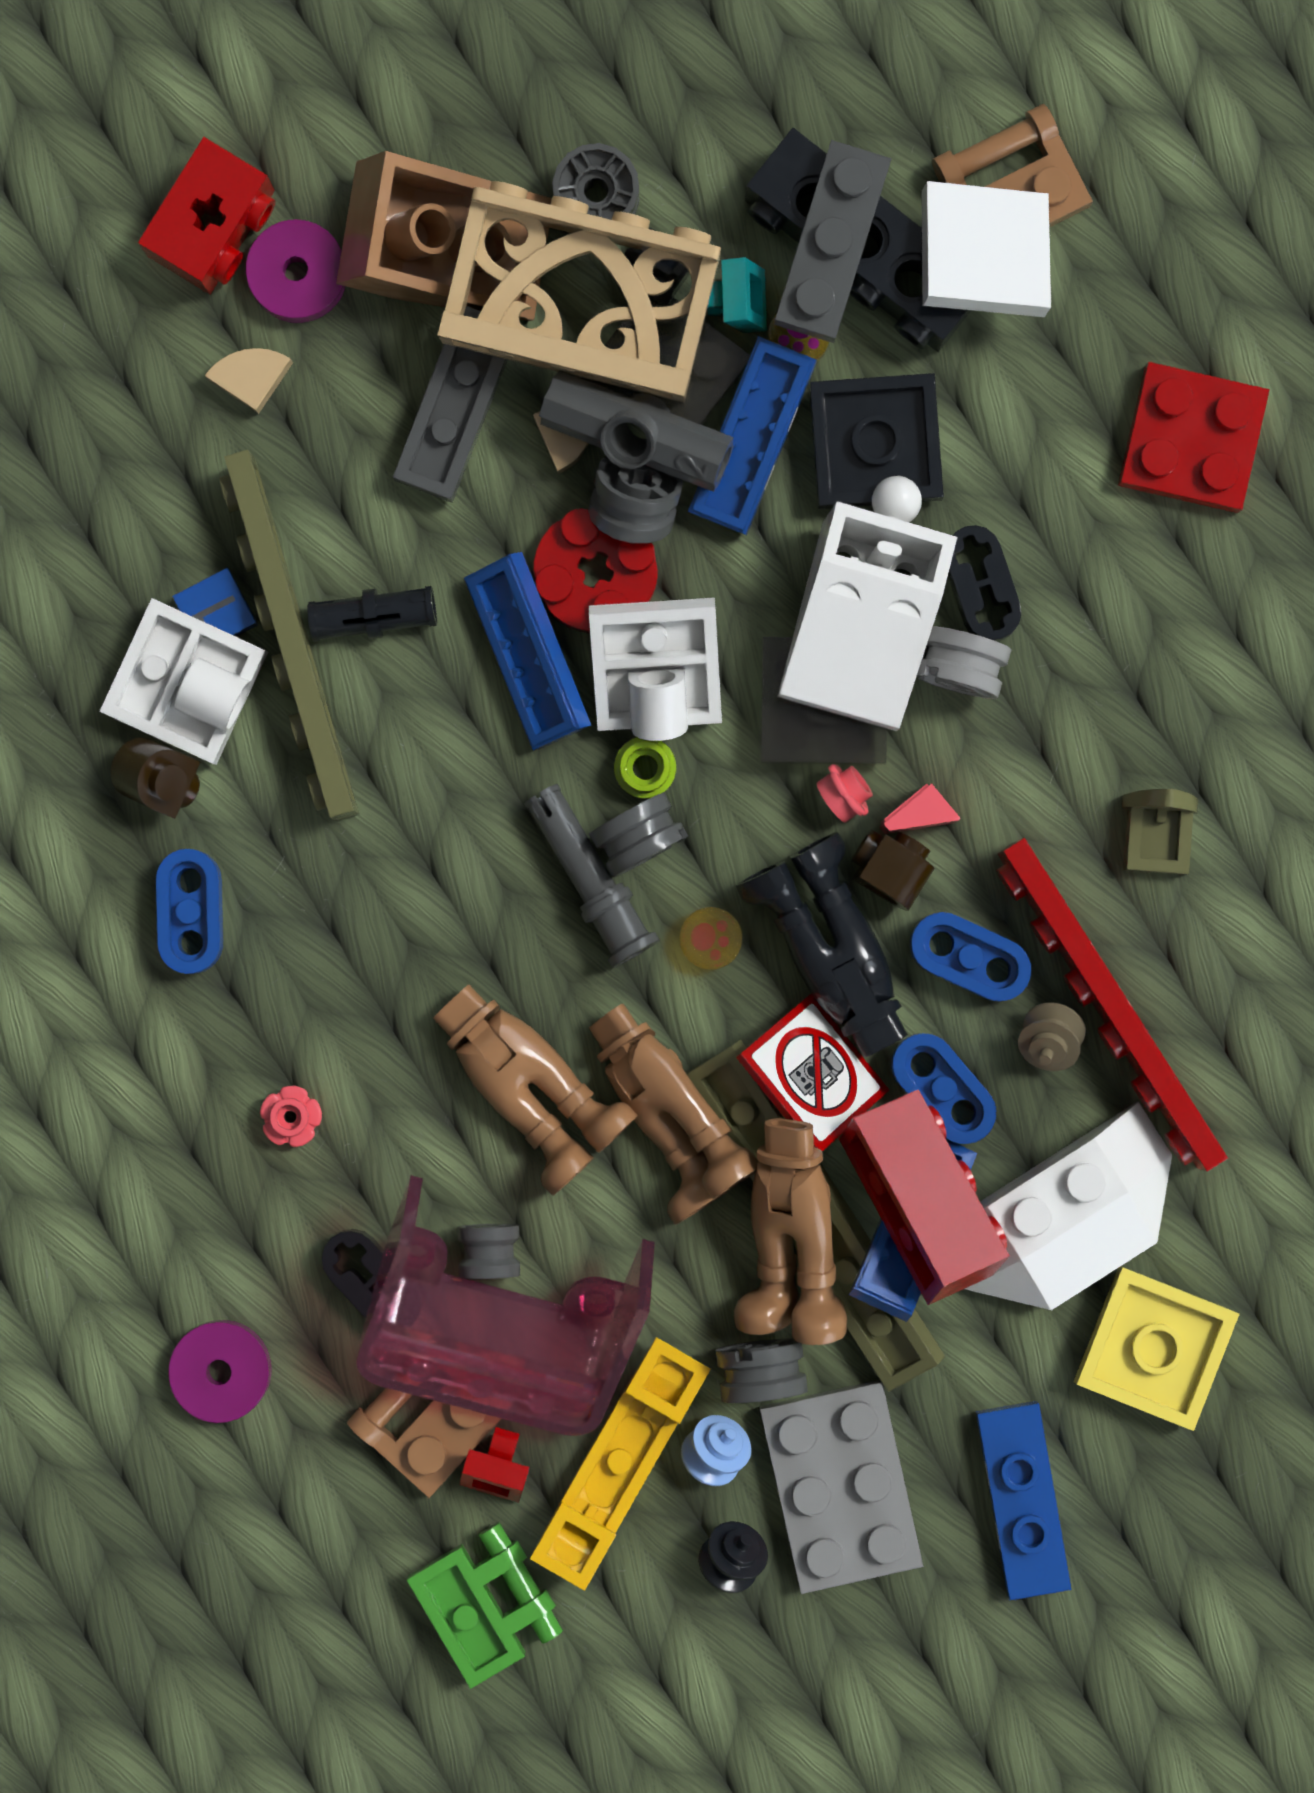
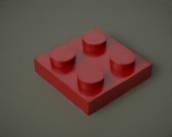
M1148 362L1142 377L1118 486L1239 513L1243 510L1270 389Z

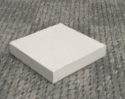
M927 181L922 190L923 306L1045 317L1051 309L1049 194Z

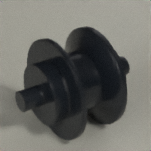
M736 1521L725 1522L717 1526L711 1533L710 1538L700 1548L698 1555L699 1567L705 1579L715 1588L727 1593H739L748 1589L756 1577L765 1569L768 1561L767 1546L761 1535L749 1525Z

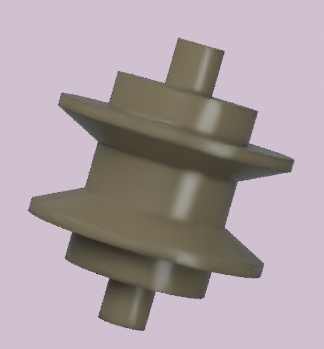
M1043 1003L1030 1009L1025 1016L1024 1028L1018 1038V1047L1024 1059L1033 1066L1047 1071H1061L1074 1065L1079 1058L1080 1045L1086 1033L1082 1018L1071 1008L1058 1003Z

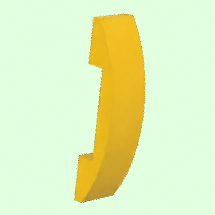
M657 1337L654 1339L551 1517L530 1556L532 1561L580 1589L586 1590L615 1539L616 1532L677 1424L681 1423L711 1369L661 1339Z

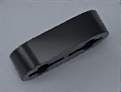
M965 526L953 534V536L957 537L948 578L963 623L968 632L1000 642L1009 637L1019 625L1022 614L1020 601L1003 550L995 534L981 526ZM971 539L975 547L986 546L989 555L981 561V570L985 579L976 581L972 566L969 563L959 564L956 560V555L964 549L963 540ZM988 587L994 605L1001 606L1005 604L1008 609V614L1000 620V630L993 631L989 622L978 623L975 614L984 607L980 593L981 589Z
M357 1229L343 1230L328 1241L322 1254L323 1269L328 1278L366 1320L379 1331L389 1334L400 1333L411 1327L421 1312V1292L379 1243L365 1231ZM343 1242L349 1248L356 1246L358 1243L364 1246L367 1252L363 1255L361 1261L373 1275L368 1281L354 1268L348 1269L345 1273L338 1269L336 1263L342 1257L337 1249L340 1243ZM379 1281L391 1294L397 1293L400 1289L403 1290L409 1297L403 1305L408 1316L404 1319H401L396 1314H392L386 1319L382 1317L378 1310L382 1306L383 1300L371 1286Z

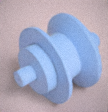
M711 1415L703 1418L696 1425L694 1431L689 1433L684 1439L681 1456L686 1469L696 1480L710 1486H722L732 1481L738 1471L748 1463L751 1456V1444L748 1435L737 1422L725 1416Z

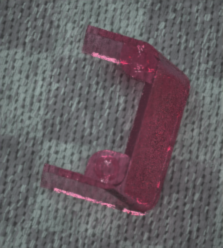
M411 1175L386 1241L361 1335L356 1362L360 1374L369 1382L381 1387L563 1435L579 1436L595 1430L605 1415L650 1312L655 1242L646 1239L642 1240L624 1283L603 1277L580 1279L569 1287L562 1305L443 1273L447 1263L448 1250L442 1238L430 1230L415 1226L423 1178Z

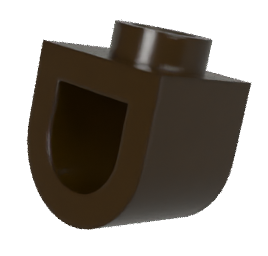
M136 738L125 743L117 751L111 765V780L115 789L121 795L175 819L179 809L189 806L198 794L200 780L196 771L200 762L152 740Z
M871 829L852 857L851 861L860 866L852 880L896 907L909 911L935 869L926 861L931 851L904 833L898 832L895 839H892L886 834L881 836Z

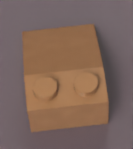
M388 151L357 161L336 284L392 299L446 307L472 201L474 187H480L489 190L491 181ZM527 192L526 199L551 204L552 198ZM504 220L492 226L485 238V246L491 259L500 267L511 272L520 263L515 262L508 256L504 247V238L509 244L520 246L526 242L528 231L518 222ZM543 226V227H544V230H545V233H546V240H547V238H548V232H549V227ZM477 263L466 306L481 311L490 295L500 284V281L488 275ZM541 277L533 284L540 287ZM522 294L516 301H521L532 309L524 310L519 319L533 321L537 302L529 296Z

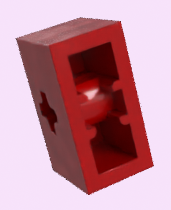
M203 137L141 236L138 244L147 257L211 295L218 282L223 285L227 284L237 271L243 257V253L239 251V248L250 230L259 232L268 221L275 207L276 201L271 198L275 190L268 175ZM220 211L225 220L220 227L210 223L205 228L200 220L202 215L206 213L210 216H215Z

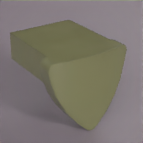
M1150 789L1124 794L1122 808H1127L1128 813L1123 870L1179 875L1189 874L1193 814L1198 812V799L1190 793L1175 789Z

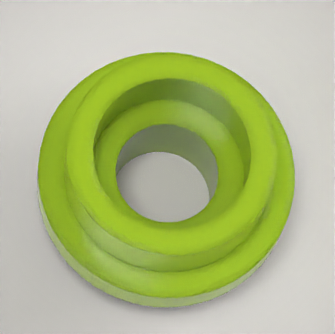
M637 737L625 743L617 753L614 763L615 777L620 787L629 795L640 799H650L667 791L676 775V760L671 749L664 742L649 741ZM640 757H650L656 762L658 767L657 773L651 779L643 780L634 774L633 765Z

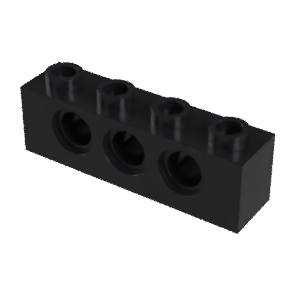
M793 127L746 185L745 201L751 205L748 209L749 215L767 231L777 234L781 229L799 243L807 218L798 211L796 204L801 198L815 194L827 153ZM880 196L868 233L878 243L879 252L870 258L860 259L850 295L867 309L874 311L879 306L895 318L897 322L894 328L912 345L923 349L928 344L939 352L972 310L923 306V295L908 297L897 289L894 278L904 271H914L922 275V228Z

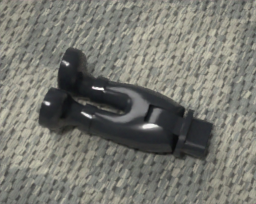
M834 832L809 844L790 857L799 875L807 883L814 895L812 900L828 925L835 941L834 946H829L812 918L813 914L807 903L802 902L785 861L772 864L742 880L735 886L743 901L751 905L763 904L777 915L773 921L779 932L783 933L793 962L812 996L821 1008L839 1025L846 1023L841 1027L843 1036L852 1035L862 1056L865 1058L903 1039L908 1034L896 1013L902 1007L897 999L889 1000L895 996L891 972L882 948L868 921L852 900V894L846 882H839L838 864L843 859L846 848L839 833Z

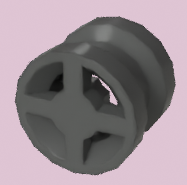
M473 1224L457 1227L458 1241L464 1245V1259L458 1264L459 1278L496 1279L520 1276V1262L514 1257L513 1244L519 1239V1224Z

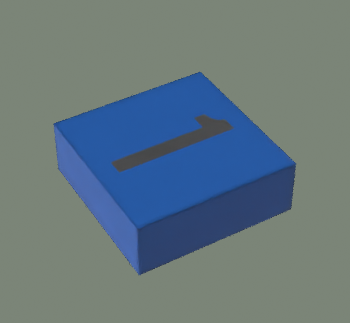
M228 568L172 596L181 612L235 637L258 625L233 574Z

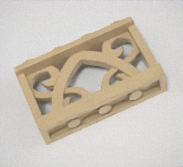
M491 181L489 190L474 187L445 311L443 310L438 331V337L441 342L556 372L561 370L576 377L685 403L721 255V247L710 244L711 235L687 227H675L673 235L650 230V220L626 212H613L612 220L587 214L589 208L587 204L566 197L553 196L550 205L526 199L528 192L526 189L505 182ZM504 220L518 222L528 231L526 242L520 246H513L504 238V247L508 256L515 262L520 263L511 272L497 265L489 256L485 246V238L492 226ZM543 226L572 234L546 245V233ZM615 244L644 252L637 258L634 266H632ZM592 253L611 274L619 286L628 307L611 308L593 317L582 329L576 343L562 340V320L556 304L544 290L533 283L557 266L574 258ZM663 260H673L683 264L688 269L692 279V287L688 295L672 306L652 307L648 295H661L668 291L674 282V279L669 282H660L655 279L653 268L656 263ZM477 263L488 275L500 281V284L490 295L478 318L464 316ZM522 294L535 300L545 311V319L537 328H526L520 323L519 317L521 313L526 309H532L529 305L516 301ZM688 315L676 367L660 364L659 336L656 321L674 320ZM619 321H633L635 330L618 328V331L622 332L625 337L624 344L620 348L610 349L602 343L600 336L605 326Z

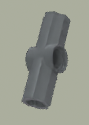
M561 370L552 379L539 415L541 417L540 425L602 448L607 458L621 468L635 469L646 465L713 492L720 484L734 447V437L670 413L666 404L652 394L639 393L628 397ZM627 423L640 427L647 439L635 436L629 430Z

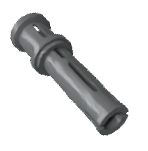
M558 784L552 785L539 792L541 795L539 798L533 796L524 803L525 807L531 812L585 903L580 907L585 923L594 924L611 955L608 958V962L611 967L616 968L660 941L657 934L647 931L630 903L633 894L629 887H625L623 883L616 885L561 793L560 786Z

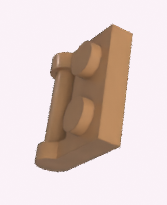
M1045 104L1025 112V120L955 155L949 150L932 159V166L939 182L967 185L964 177L1036 142L1043 158L985 187L1048 193L1049 228L1090 208L1093 202L1059 136L1056 122Z
M430 1329L418 1342L421 1346L418 1353L368 1408L364 1410L359 1407L347 1420L348 1426L368 1445L374 1447L428 1498L436 1492L465 1460L469 1449L474 1450L515 1403L434 1329ZM441 1365L454 1377L397 1439L384 1426Z

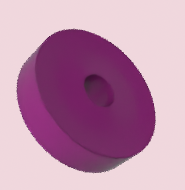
M297 219L278 222L264 230L256 238L249 250L246 261V277L250 290L259 305L277 319L290 323H305L317 320L329 313L337 305L344 293L346 286L336 284L342 250L335 238L326 229L313 222ZM294 262H302L308 266L306 276L299 281H292L286 277L287 268Z
M230 1320L209 1321L191 1330L179 1341L169 1363L170 1387L178 1403L192 1416L213 1423H225L239 1419L254 1409L266 1394L272 1373L270 1355L262 1339L249 1327ZM222 1360L230 1366L231 1376L228 1381L218 1382L210 1375V1365L213 1361Z

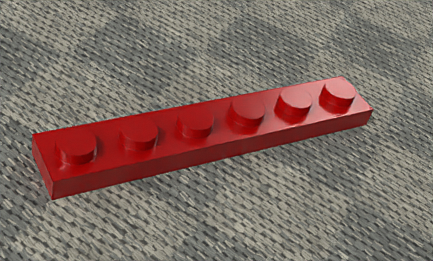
M1025 838L1018 840L999 852L997 855L1004 864L996 870L1000 880L1015 901L1025 897L1036 914L1037 918L1030 922L1033 932L1049 954L1058 950L1071 970L1063 975L1078 1002L1083 1007L1092 1003L1105 1024L1098 1027L1097 1031L1110 1053L1116 1060L1126 1056L1138 1077L1131 1081V1085L1146 1109L1150 1113L1159 1109L1172 1128L1164 1136L1176 1157L1184 1166L1193 1161L1197 1169L1206 1172L1227 1160L1226 1153Z

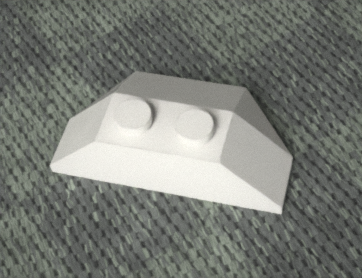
M1135 1102L980 1201L987 1215L993 1216L1003 1228L1007 1239L1006 1250L1010 1257L993 1276L965 1288L966 1290L1053 1310L1157 1243L1172 1153L1139 1102Z

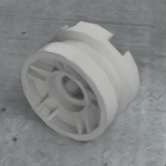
M933 626L926 645L928 647L927 653L921 661L916 677H919V680L958 693L987 699H997L1002 686V682L997 678L1000 667L1008 664L1012 649L997 641L979 635Z

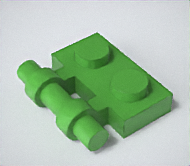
M500 1522L489 1526L478 1534L490 1555L475 1565L463 1544H460L407 1577L408 1584L470 1689L525 1657L526 1651L515 1634L519 1630L531 1624L542 1644L554 1639L563 1632L562 1627L552 1612V1609L556 1606L546 1589L539 1590L523 1563L527 1558L518 1540L510 1541ZM501 1575L518 1602L516 1607L504 1614L486 1585Z

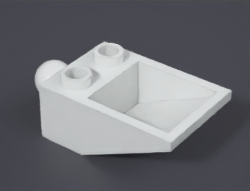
M891 476L882 480L876 486L872 495L874 512L837 501L823 521L777 697L890 730L898 731L900 729L943 596L957 541L956 536L909 523L918 515L922 504L920 490L910 479L903 476ZM846 552L850 554L851 557L848 558L845 556L838 555L836 553ZM904 569L909 571L911 575L895 572V570Z

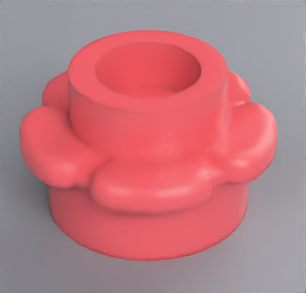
M836 764L828 766L830 773L817 782V788L831 811L844 823L856 815L866 816L869 812L866 801L873 794L862 775L853 766L848 767L844 771Z
M285 1086L281 1088L280 1093L268 1095L261 1105L260 1116L265 1122L263 1132L276 1145L289 1143L291 1147L303 1146L313 1139L315 1135L314 1129L321 1123V1107L317 1100L308 1097V1092L304 1088ZM287 1111H293L296 1114V1120L293 1123H288L285 1120Z

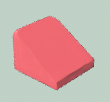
M925 784L880 822V829L885 834L952 824L959 821L960 817L933 784Z

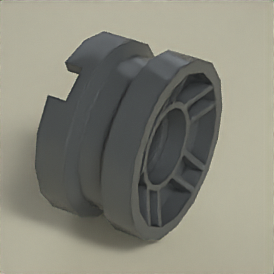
M601 143L582 145L567 153L556 168L552 182L554 196L583 202L589 206L587 214L612 220L613 212L615 211L636 215L640 202L638 173L630 159L617 148ZM594 180L602 181V188L608 193L607 197L601 202H592L584 194L593 187Z
M607 456L603 458L596 471L595 488L588 508L593 524L612 538L629 543L648 544L662 540L670 534L677 512L676 506L682 491V479L646 465L635 469L621 468L612 463Z
M664 792L634 806L589 833L596 848H604L609 860L606 866L613 878L647 862L670 849L672 844L679 843L688 837L682 823H674L668 811L672 805Z
M793 1338L751 1341L715 1349L717 1367L724 1369L725 1381L720 1383L722 1402L750 1403L770 1401L808 1392L806 1375L799 1372L798 1360L804 1357L802 1343L795 1341Z

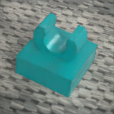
M746 257L721 260L722 281H714L707 308L708 315L723 316L724 323L742 333L767 331L765 269Z

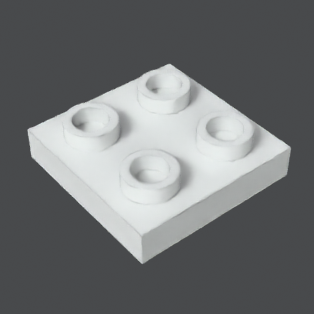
M151 598L100 712L217 765L268 651Z
M715 598L589 605L598 731L632 729L634 736L640 739L662 741L686 733L688 725L722 723Z

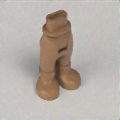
M469 984L449 1001L433 1019L451 1037L447 1045L452 1050L457 1049L455 1052L465 1073L480 1094L500 1116L526 1137L525 1140L534 1150L540 1146L546 1160V1165L541 1174V1183L554 1196L580 1173L594 1157L560 1127L562 1123L552 1113L550 1114L532 1094L529 1084L536 1085L551 1099L566 1119L571 1118L581 1130L584 1138L598 1153L603 1151L638 1116L626 1103L617 1102L606 1106L591 1099L594 1093L577 1079L563 1058L543 1037L522 1020L502 1009L499 1010L500 1006L495 1000L487 1004Z
M623 1003L609 1011L589 1027V1030L603 1049L597 1055L600 1063L611 1060L605 1067V1073L621 1102L628 1104L638 1117L634 1120L635 1123L666 1156L665 1160L673 1171L679 1169L682 1183L667 1205V1213L675 1225L702 1210L755 1173L758 1160L749 1149L738 1145L729 1137L728 1134L732 1131L724 1118L720 1119L699 1093L683 1070L682 1063L677 1054L672 1049H667L654 1037L656 1035L646 1022L638 1026Z
M782 1118L769 1119L764 1123L765 1144L761 1145L757 1150V1160L759 1162L755 1171L751 1196L752 1229L759 1257L757 1271L758 1277L762 1281L759 1288L745 1294L737 1301L734 1308L735 1326L743 1333L763 1335L779 1331L792 1323V1337L799 1343L806 1345L833 1343L845 1336L847 1331V1315L842 1302L832 1289V1285L836 1281V1266L833 1262L830 1188L825 1180L821 1166L818 1165L823 1161V1154L820 1149L814 1147L813 1125L811 1123ZM793 1238L797 1245L798 1267L796 1255L794 1254ZM796 1272H797V1285L801 1287L800 1299H799V1292H798L797 1286H796V1284H795V1278H794Z

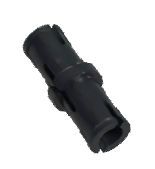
M432 586L378 594L376 588L366 589L362 591V596L322 602L310 601L307 605L309 628L314 642L320 641V639L367 633L369 639L382 638L383 631L430 625V627L437 626V609Z

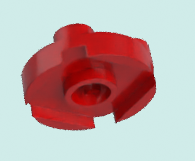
M574 509L567 513L564 518L554 523L542 537L534 559L536 587L545 606L557 621L578 632L590 634L589 605L650 602L657 585L658 569L654 545L652 543H629L612 538L593 524L588 509ZM597 554L607 557L606 567L614 572L613 577L609 582L599 580L594 588L584 584L585 572L578 567L583 559L592 561Z

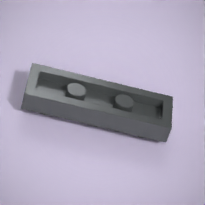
M831 140L774 325L831 343L835 342L892 158Z
M466 306L464 316L478 318L481 311ZM444 344L393 475L394 481L453 503L508 359Z

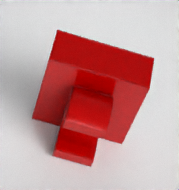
M496 1427L488 1454L469 1449L459 1485L519 1503L530 1468L512 1462L520 1434Z

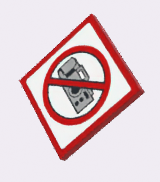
M812 994L802 1000L736 1057L785 1119L808 1122L813 1125L814 1147L821 1151H824L845 1131L853 1117L865 1113L889 1091L888 1087L850 1040L843 1036L841 1029L821 1008Z

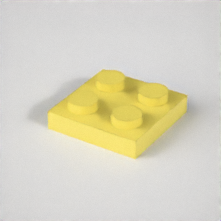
M1120 1266L1115 1274L1074 1383L1194 1431L1238 1320L1239 1313Z

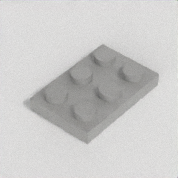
M881 1380L759 1406L801 1594L924 1567Z

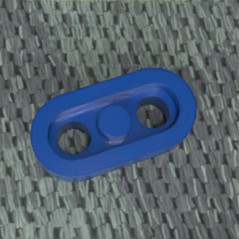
M194 849L177 850L169 854L161 862L156 874L158 951L164 963L171 969L184 974H198L210 969L218 961L223 950L222 876L217 863L206 853ZM189 869L197 870L201 876L200 887L192 893L184 891L180 884L182 874ZM190 931L198 932L203 939L201 950L194 955L187 954L182 948V939Z
M946 912L928 915L920 920L912 931L910 951L915 962L923 970L991 1001H1007L1021 994L1029 983L1031 963L1021 946L957 915ZM937 932L946 933L952 940V948L945 956H938L930 949V939ZM994 958H1000L1008 965V975L1001 982L992 981L986 973L987 964Z
M918 1033L906 1037L897 1045L891 1059L892 1074L896 1082L906 1094L919 1089L927 1106H933L941 1115L946 1127V1138L958 1144H971L980 1141L988 1135L996 1120L994 1100L943 1039L932 1034ZM920 1052L928 1053L933 1059V1069L926 1076H917L911 1069L912 1058ZM960 1100L969 1101L974 1109L972 1119L964 1124L956 1123L951 1115L953 1105Z

